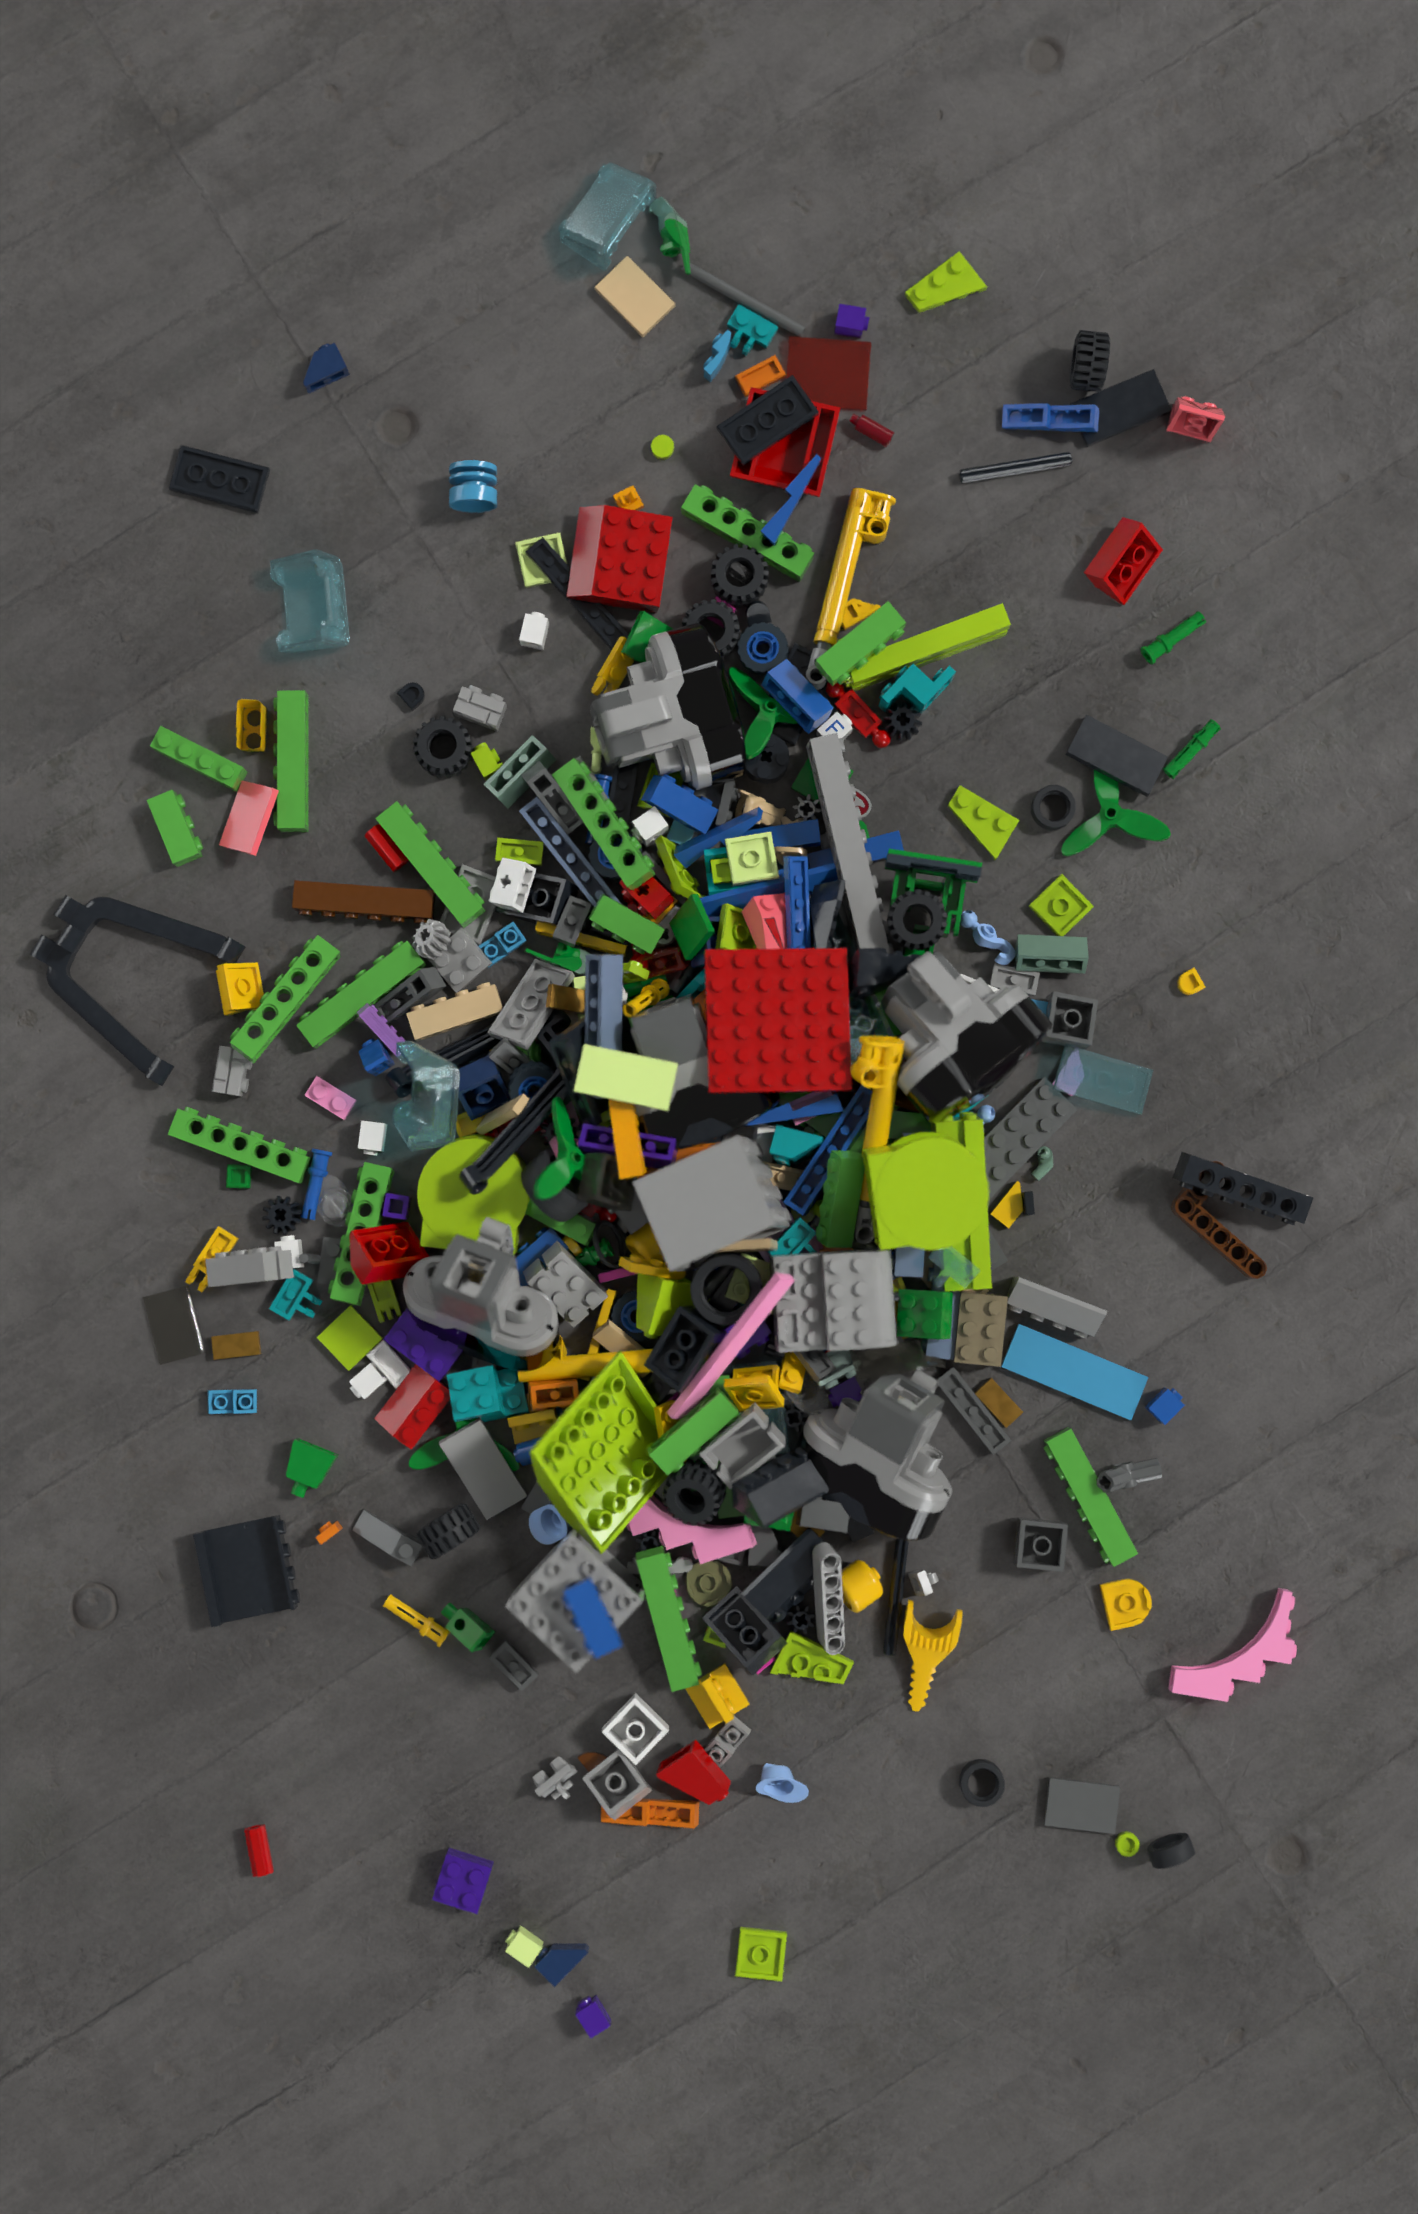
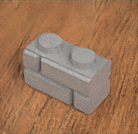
M469 685L468 688L462 686L453 709L454 716L497 732L507 709L506 702H503L504 698L493 693L490 696L481 693L482 690L472 685Z
M219 1046L212 1092L242 1097L243 1092L246 1093L248 1090L249 1079H246L247 1069L251 1070L252 1062L232 1047Z

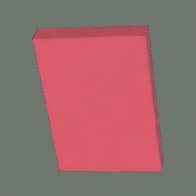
M242 780L219 845L256 856L279 790Z

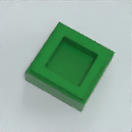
M227 1164L226 1188H251L252 1166Z

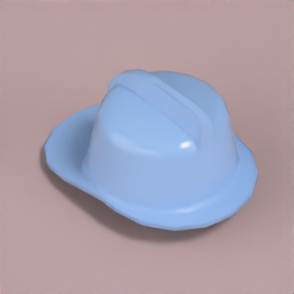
M552 1504L536 1509L529 1517V1528L532 1535L538 1542L545 1545L562 1540L573 1528L561 1517Z
M764 1764L761 1781L756 1785L758 1793L788 1803L800 1802L806 1799L809 1793L808 1788L794 1780L791 1770L783 1765Z

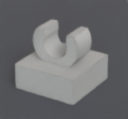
M915 1570L908 1573L916 1596H926L933 1593L931 1585L939 1581L936 1572L926 1574L925 1570Z

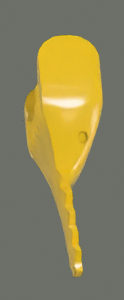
M908 1600L904 1617V1640L914 1662L911 1667L914 1670L911 1673L913 1681L910 1683L913 1689L909 1691L912 1697L908 1700V1703L913 1711H920L926 1705L924 1699L928 1698L926 1691L931 1689L929 1682L934 1680L932 1674L936 1673L935 1667L957 1645L963 1610L956 1609L953 1619L944 1627L930 1629L918 1623L913 1615L914 1601Z

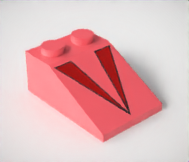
M1177 397L1173 404L1167 431L1211 442L1222 425L1225 415L1222 409L1216 408V405L1212 403L1201 404L1194 402V399L1190 397Z
M785 893L753 896L742 910V914L757 949H787Z

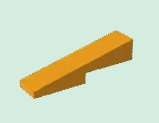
M608 1099L619 1177L623 1179L644 1175L646 1167L638 1131L639 1121L635 1104Z

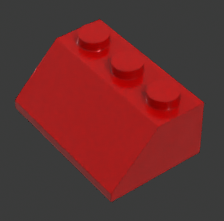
M1122 517L1084 571V574L1095 587L1120 604L1125 605L1163 549L1142 522Z
M408 1222L352 1230L349 1233L351 1268L362 1285L403 1278L414 1264L429 1257L424 1247L420 1246L421 1242Z
M415 1364L374 1419L394 1438L412 1450L450 1400L449 1386L443 1381L439 1382Z

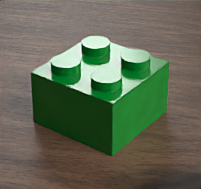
M899 1289L897 1336L951 1339L953 1292Z

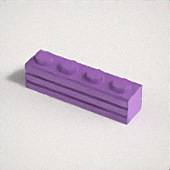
M368 1003L357 1011V1014L397 1057L408 1048L405 1044L407 1041L402 1036H397V1030L392 1025L389 1027L386 1024L388 1022L383 1015L379 1016L377 1014L378 1010L373 1004L371 1006Z

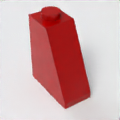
M697 1740L692 1741L660 1762L656 1773L659 1779L708 1805L715 1801H722L729 1793L730 1779Z

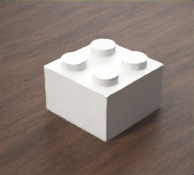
M635 1693L603 1726L602 1733L637 1765L669 1731V1725Z

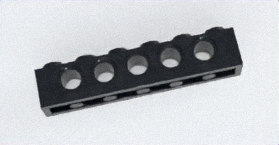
M1181 1152L1173 1175V1179L1180 1181L1179 1186L1193 1190L1194 1186L1201 1188L1199 1193L1211 1197L1214 1196V1193L1221 1195L1220 1200L1234 1204L1235 1200L1242 1202L1240 1207L1254 1211L1255 1207L1262 1209L1261 1214L1274 1218L1276 1214L1282 1216L1281 1221L1291 1225H1295L1296 1221L1305 1224L1313 1201V1197L1185 1152ZM1201 1171H1204V1177L1199 1181V1174ZM1222 1178H1224L1225 1183L1223 1187L1220 1188L1219 1182ZM1244 1185L1245 1191L1240 1195V1188ZM1265 1192V1199L1261 1202L1260 1196ZM1285 1199V1206L1281 1209V1202Z

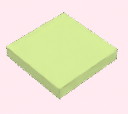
M560 533L542 536L567 564ZM542 537L515 542L525 588L551 583L548 577L542 573L526 554V551Z
M771 832L725 839L733 886L779 878Z

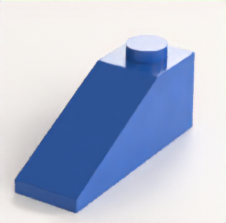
M372 1038L361 1045L363 1049L358 1051L365 1070L374 1076L395 1065L382 1041L379 1039L375 1041Z

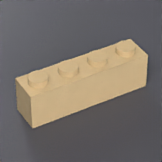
M490 982L478 985L475 991L468 992V990H463L455 993L454 998L447 1000L446 997L433 1000V1005L424 1007V1004L410 1008L411 1012L406 1014L414 1039L418 1042L499 1015L503 1005L497 986L495 984L490 985Z

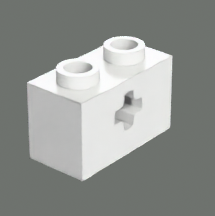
M655 806L632 821V835L635 836L640 844L643 843L646 848L653 844L654 840L660 835L664 836L669 833L667 822Z
M502 857L501 863L497 868L494 886L490 891L489 902L499 908L523 913L536 868L523 861Z

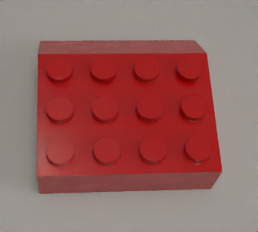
M751 387L747 405L768 391ZM812 401L819 411V415L744 466L741 465L734 455L730 477L786 489L817 454L821 458V462L803 494L820 498L839 419L840 407Z
M608 505L580 507L566 598L657 613L660 607L673 517Z

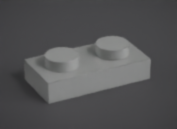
M994 963L990 986L1001 989L1004 986L1007 988L1021 986L1028 995L1035 996L1040 972L1016 971L1015 967Z

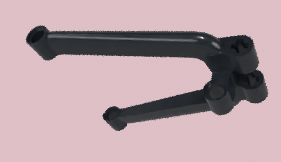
M65 895L54 915L67 922L66 927L56 942L41 934L30 955L48 965L46 973L48 984L64 1002L137 1069L143 1072L145 1077L163 1086L174 1066L151 1052L71 977L70 968L77 952L95 925L102 920L113 921L213 954L227 963H237L246 947L230 937H225L221 934L113 898L96 897L83 905Z
M554 1009L536 1036V1039L544 1047L541 1056L552 1070L555 1071L554 1075L485 1152L473 1162V1165L461 1171L458 1178L470 1194L476 1195L484 1191L488 1186V1179L499 1170L552 1113L553 1098L560 1097L563 1101L569 1095L549 1044L552 1039L557 1037L556 1033L566 1030L571 1023V1019L565 1011ZM491 1024L409 1064L405 1068L396 1067L388 1072L385 1079L399 1098L407 1097L419 1084L493 1049L501 1040L488 1034V1030L492 1026Z

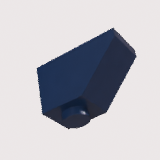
M335 343L331 345L324 344L318 348V351L314 352L303 381L308 394L350 375Z
M555 1943L548 1949L543 1947L536 1956L535 1968L555 1987L588 1954L589 1946L586 1943Z

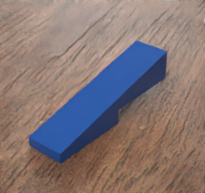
M1048 403L1003 405L1002 428L1098 432L1099 408L1095 404L1050 406Z
M817 454L785 489V492L790 496L789 500L761 530V534L774 546L821 462V458Z
M757 807L707 831L706 834H701L676 846L674 856L685 868L689 867L704 854V850L711 849L719 841L725 845V839L740 837L761 820L763 810Z
M818 819L747 830L741 835L747 836L771 832L774 847L820 846L821 842Z
M899 831L867 838V843L864 845L865 851L870 852L872 862L885 860L889 849L904 851ZM831 848L807 854L809 869L834 863Z
M834 1094L795 1111H792L790 1103L745 1120V1123L749 1127L843 1112V1108L837 1094Z

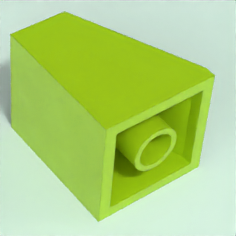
M638 1273L636 1327L644 1332V1336L653 1339L661 1336L679 1306L692 1305L695 1308L690 1292L691 1280L686 1277L677 1280Z

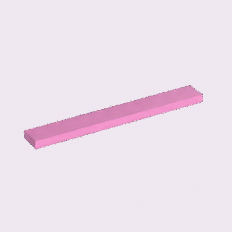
M781 1273L773 1275L667 1413L671 1419H682L698 1405L795 1281L791 1275Z

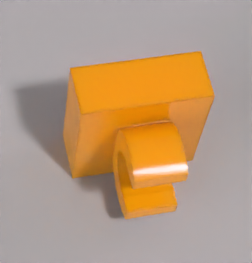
M634 485L613 495L619 508L636 511L644 508Z

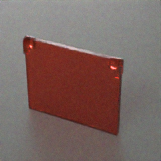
M789 336L786 379L793 375L811 401L840 407V409L867 410L871 342Z

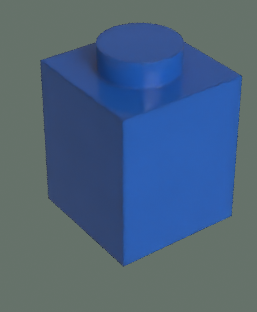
M1164 1387L1145 1408L1161 1424L1166 1425L1185 1405L1180 1401L1183 1397L1174 1388L1169 1390Z

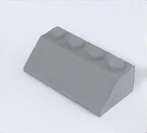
M1013 1277L1007 1293L1009 1310L1020 1314L1022 1310L1030 1312V1318L1043 1322L1044 1318L1053 1321V1327L1064 1331L1066 1327L1075 1330L1074 1335L1087 1339L1088 1335L1095 1336L1107 1314V1311L1020 1277Z

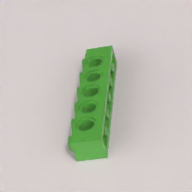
M696 484L694 485L681 507L682 515L732 544H738L739 548H742L744 544L748 545L750 550L752 547L757 549V554L761 553L763 555L764 562L766 561L767 564L794 580L801 581L814 558L811 547L804 543L798 544L794 542L792 537L783 531L775 546H764L762 542L766 538L761 534V530L768 523L767 521L756 520L748 510L744 508L737 509L732 506L733 503L725 497L718 498L713 495L711 489L704 485H701V487ZM710 504L715 507V510L707 513L703 510V507ZM732 516L735 521L732 524H726L723 522V518ZM746 527H751L755 533L747 536L742 531ZM785 550H790L794 553V557L787 559L783 557L782 553Z
M573 758L554 772L552 776L627 888L635 890L655 875V872L652 870L654 864L647 855H642L639 850L642 847L635 836L630 837L626 831L629 829L627 823L622 817L618 819L614 813L617 809L609 798L606 800L602 795L604 789L597 780L593 781L589 774L592 772L584 761L579 762ZM584 780V788L577 791V784ZM593 799H597V806L590 810L589 803ZM605 818H609V825L606 828H602V821ZM622 836L621 845L614 847V840ZM634 855L635 862L631 866H627V858Z
M319 935L314 940L311 938L303 947L305 951L300 957L296 956L290 962L289 971L285 975L281 974L274 983L275 988L271 993L266 992L259 1002L261 1005L256 1011L253 1009L245 1018L246 1023L241 1029L238 1027L230 1037L231 1047L253 1064L340 959V951ZM310 958H316L319 960V964L311 967L307 965V961ZM295 976H303L305 978V981L299 985L292 982ZM280 994H289V1001L284 1003L278 1001ZM268 1011L276 1014L272 1020H265L263 1015ZM253 1029H258L261 1031V1035L253 1039L248 1036L249 1032Z
M187 1106L185 1110L177 1109L168 1135L302 1184L312 1159L306 1156L307 1151L294 1147L293 1151L284 1148L286 1143L276 1139H272L271 1142L263 1140L264 1135L254 1131H250V1134L241 1132V1126L230 1122L228 1126L219 1123L221 1119L208 1114L206 1118L198 1116V1110ZM199 1121L203 1129L199 1134H195L192 1127L194 1123ZM221 1129L224 1132V1139L221 1142H216L214 1134L217 1130ZM243 1137L246 1141V1147L239 1151L236 1148V1141ZM261 1146H266L268 1154L265 1158L261 1159L257 1155V1150ZM282 1154H287L290 1158L289 1164L285 1167H282L279 1163V1158Z
M364 1162L363 1167H360L358 1170L357 1180L359 1185L358 1189L353 1191L351 1203H354L352 1212H348L345 1222L348 1229L346 1235L341 1237V1256L336 1258L334 1264V1271H337L335 1280L330 1281L328 1294H331L330 1299L361 1306L366 1284L362 1285L351 1268L349 1260V1233L359 1228L381 1226L386 1193L390 1192L395 1172L392 1168ZM370 1183L377 1184V1190L373 1194H367L366 1188ZM370 1205L372 1209L371 1214L367 1217H362L360 1213L362 1207ZM347 1273H353L354 1281L350 1285H345L343 1282V1278Z

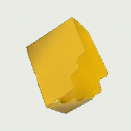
M239 699L236 714V746L241 751L265 752L267 708L258 700ZM257 710L261 712L259 726H251L248 723L247 716L251 711ZM257 733L261 736L259 748L251 749L247 746L246 738L248 735Z

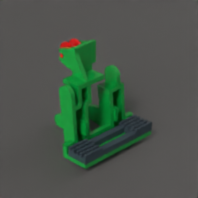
M889 849L886 856L885 870L895 871L890 907L900 895L910 890L914 891V888L941 891V903H943L944 910L947 912V925L942 937L947 938L949 935L951 918H955L952 928L953 936L958 937L966 882H978L981 876L982 862ZM916 873L944 878L942 882L916 879ZM915 924L913 934H922L930 926ZM934 945L920 951H912L904 947L903 956L911 954L923 955L926 952L933 954Z

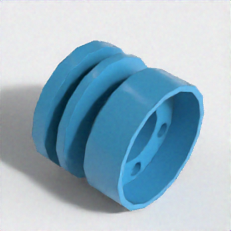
M479 460L457 461L449 465V473L451 475L449 482L454 486L449 489L450 508L470 513L488 512L497 508V490L492 487L497 484V477H495L497 475L496 465Z

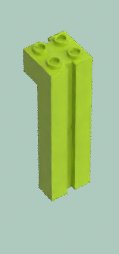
M1003 603L891 644L878 655L873 653L867 658L868 663L860 670L855 668L849 673L850 677L844 682L845 687H850L855 692L895 677L905 666L909 668L914 664L920 668L1006 636L1011 623Z
M960 1112L959 1117H953L950 1113L936 1114V1118H930L931 1132L947 1135L961 1143L979 1160L986 1174L983 1119L973 1114V1112ZM988 1205L982 1221L971 1235L954 1246L940 1249L942 1289L945 1292L992 1288Z

